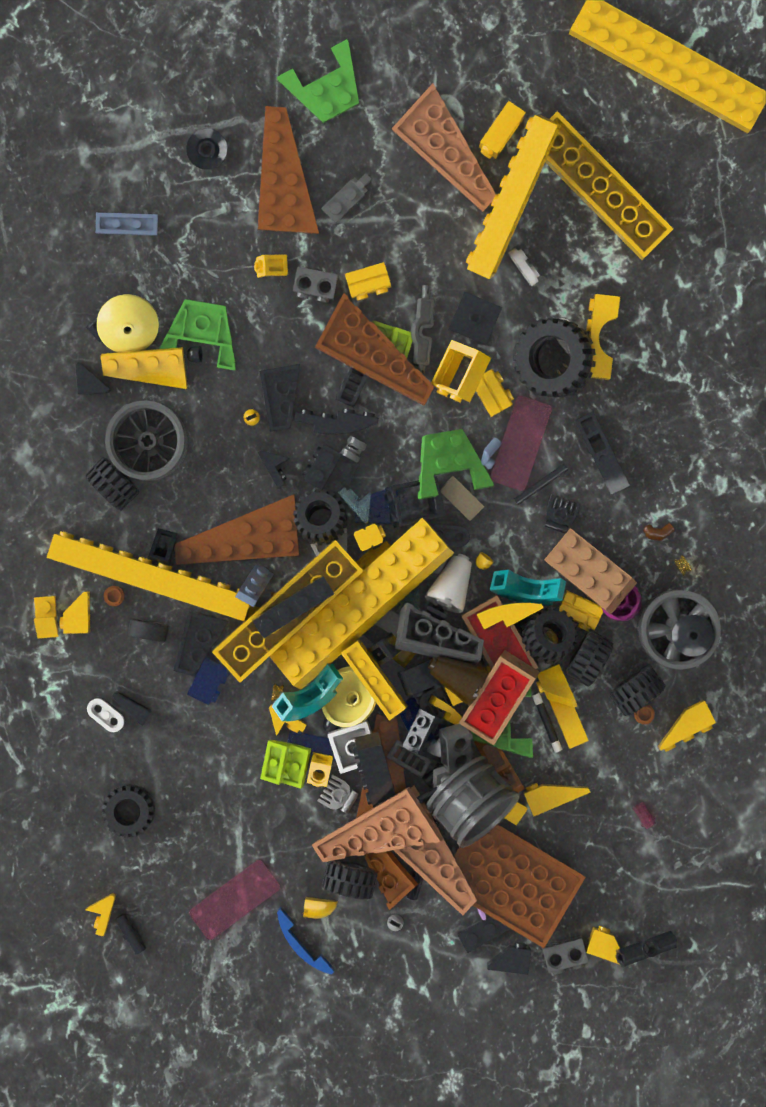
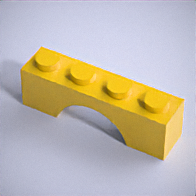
M595 294L594 299L590 298L589 311H592V317L587 320L586 331H590L589 337L593 342L591 347L596 352V355L593 356V361H596L595 367H591L590 371L593 373L591 378L611 379L613 358L605 354L601 349L599 333L605 323L618 318L620 297Z

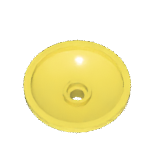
M124 294L111 298L102 306L97 317V331L100 339L108 348L115 352L143 351L153 343L158 333L159 321L155 309L147 300L136 295ZM128 326L131 328V331L127 332L124 328Z
M351 667L341 668L338 672L343 677V680L335 689L337 694L329 703L322 707V711L331 723L347 728L363 723L373 712L376 701Z

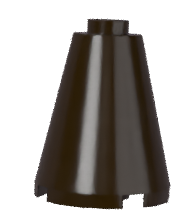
M440 655L437 658L433 657L428 665L430 674L468 705L475 701L479 695L477 692L479 688L483 687L488 675L487 668Z

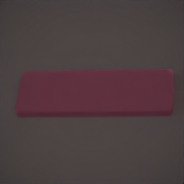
M524 396L517 397L490 476L493 482L519 491L525 490L552 411L550 405Z
M256 860L189 911V915L206 938L212 940L280 889V884L263 861Z

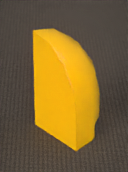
M306 897L303 917L313 919L325 918L336 909L338 901Z

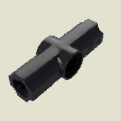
M667 931L616 950L615 956L621 967H625L677 948V939L672 931ZM645 944L648 947V953L645 951Z

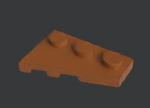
M391 851L373 852L364 855L369 868L378 874L377 880L380 884L378 887L388 901L386 904L389 910L418 885Z

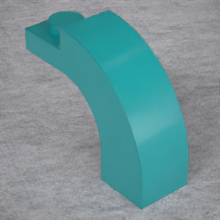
M511 570L494 571L490 591L516 602L542 604V606L553 605L554 601L563 600L566 581L561 578L533 580L522 577Z
M326 664L316 679L307 687L296 692H282L272 705V708L281 721H296L320 710L337 694L335 689L343 680V677L333 664Z

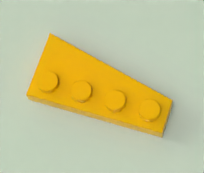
M183 347L101 354L103 376L183 389L188 387Z

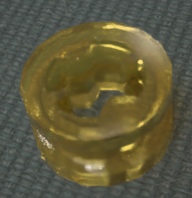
M683 555L680 556L679 560H674L683 576L686 575V571H692Z
M274 683L271 702L279 698L284 691V685L277 686Z

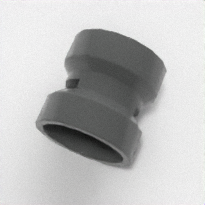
M350 435L347 439L348 444L342 448L340 454L358 463L362 451H365L367 444Z

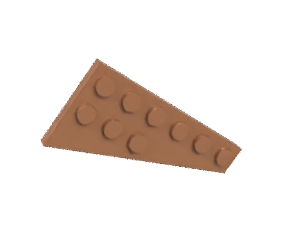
M432 83L394 125L392 131L476 207L484 212L492 203L496 193L480 168L444 101L441 99L435 85Z
M414 785L411 790L418 797L420 794ZM422 803L421 806L423 807V809L433 822L434 826L442 836L433 817L431 816L430 812H428V810L426 809L425 803ZM444 838L438 843L431 842L421 846L414 845L394 850L462 915L477 901Z
M410 787L314 842L312 846L322 862L355 855L362 856L367 853L392 851L408 846H421L431 842L438 843L443 838Z

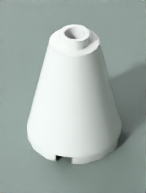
M463 554L453 556L427 591L425 599L436 606L437 604L444 606L443 609L454 613L463 612L472 563L469 561L470 558Z

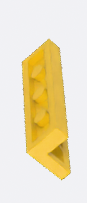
M360 639L341 652L388 720H391L407 708L406 702Z

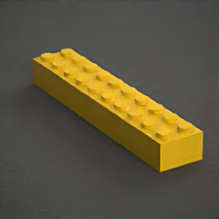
M586 0L570 29L569 34L746 133L751 131L766 104L765 90L603 0Z
M423 518L420 519L269 657L291 684L302 690L320 674L326 664H331L338 658L342 651L358 640L453 555L454 552Z
M60 531V534H54L46 558L238 620L246 621L250 605L235 597L239 589L237 591L231 590V585L218 582L216 585L210 583L211 579L204 576L194 578L191 577V572L182 569L175 572L171 570L172 566L159 563L157 566L152 564L153 560L145 557L135 559L132 558V553L119 550V553L113 552V547L100 544L98 547L93 545L94 541L86 538L76 540L73 534Z

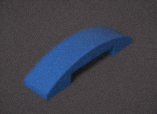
M280 907L277 911L279 924L292 949L312 967L324 973L332 974L335 969L322 954L314 958L293 934L290 928L294 925V921Z

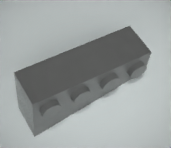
M406 603L401 609L395 649L435 658L440 655L472 664H477L481 660L484 640L462 629L458 630L450 626L448 622L440 621L430 616L431 614L414 608L409 603Z

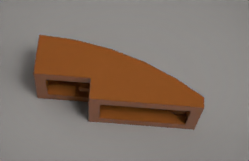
M474 741L480 754L488 759V764H492L502 779L513 787L512 791L519 793L525 789L502 749Z

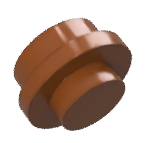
M110 586L104 592V600L110 606H118L124 600V592L118 586Z
M648 704L634 713L635 720L640 724L651 723L655 716L654 709Z

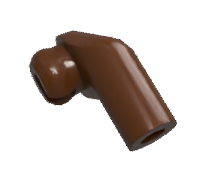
M670 523L661 529L647 525L643 530L648 539L656 541L665 539L675 531Z

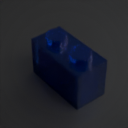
M205 657L187 695L207 705H210L211 702L215 703L220 695V691H218L220 684H225L230 675L227 672L228 669L224 665Z

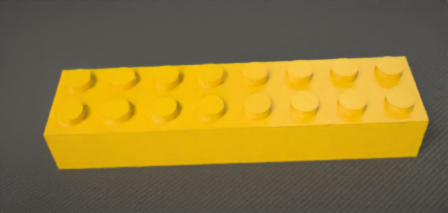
M557 111L550 119L562 124L545 163L643 260L673 228Z
M534 115V117L529 118L525 127L528 130L527 134L520 138L517 145L519 152L511 158L508 165L511 170L509 174L504 175L500 183L502 190L500 194L495 195L491 206L494 207L492 213L487 214L484 219L483 225H485V229L477 235L474 242L477 247L473 252H470L466 263L469 264L468 270L488 279L495 276L562 124L542 115Z
M334 540L222 641L212 653L241 683L360 575L363 570L340 544ZM324 576L334 595L263 639L252 620L319 577Z

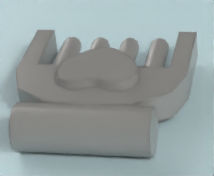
M332 774L331 778L342 784L340 785L330 779L329 783L338 788L336 789L327 784V788L332 790V793L326 789L323 792L331 796L332 799L324 794L320 796L331 804L320 798L318 802L330 809L337 810L341 808V811L348 814L359 793L354 790L350 793V786L347 782Z

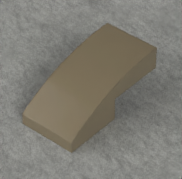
M454 476L440 488L441 493L469 521L484 507Z

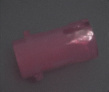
M640 802V805L637 804L632 809L640 819L641 826L648 829L656 824L655 816L652 817L644 802Z

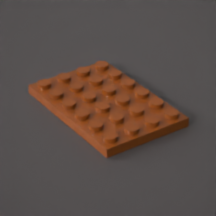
M498 824L475 843L465 848L459 847L454 855L456 862L477 898V901L472 906L542 948H545L586 878Z

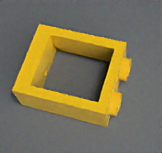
M508 101L480 141V152L489 159L491 157L496 159L523 121L526 112Z
M451 340L431 383L437 388L436 392L445 397L450 394L449 398L461 403L462 400L471 402L491 357L479 350ZM463 357H468L472 361L458 390L449 388Z

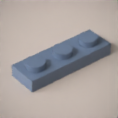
M96 212L95 233L158 236V215Z
M256 564L235 597L254 607L274 574L269 572L267 568Z

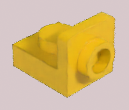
M262 255L256 257L254 267L257 277L287 276V255Z

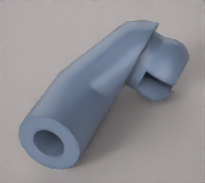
M493 438L483 451L481 463L487 469H491L495 464V460L491 456L502 444L497 438Z

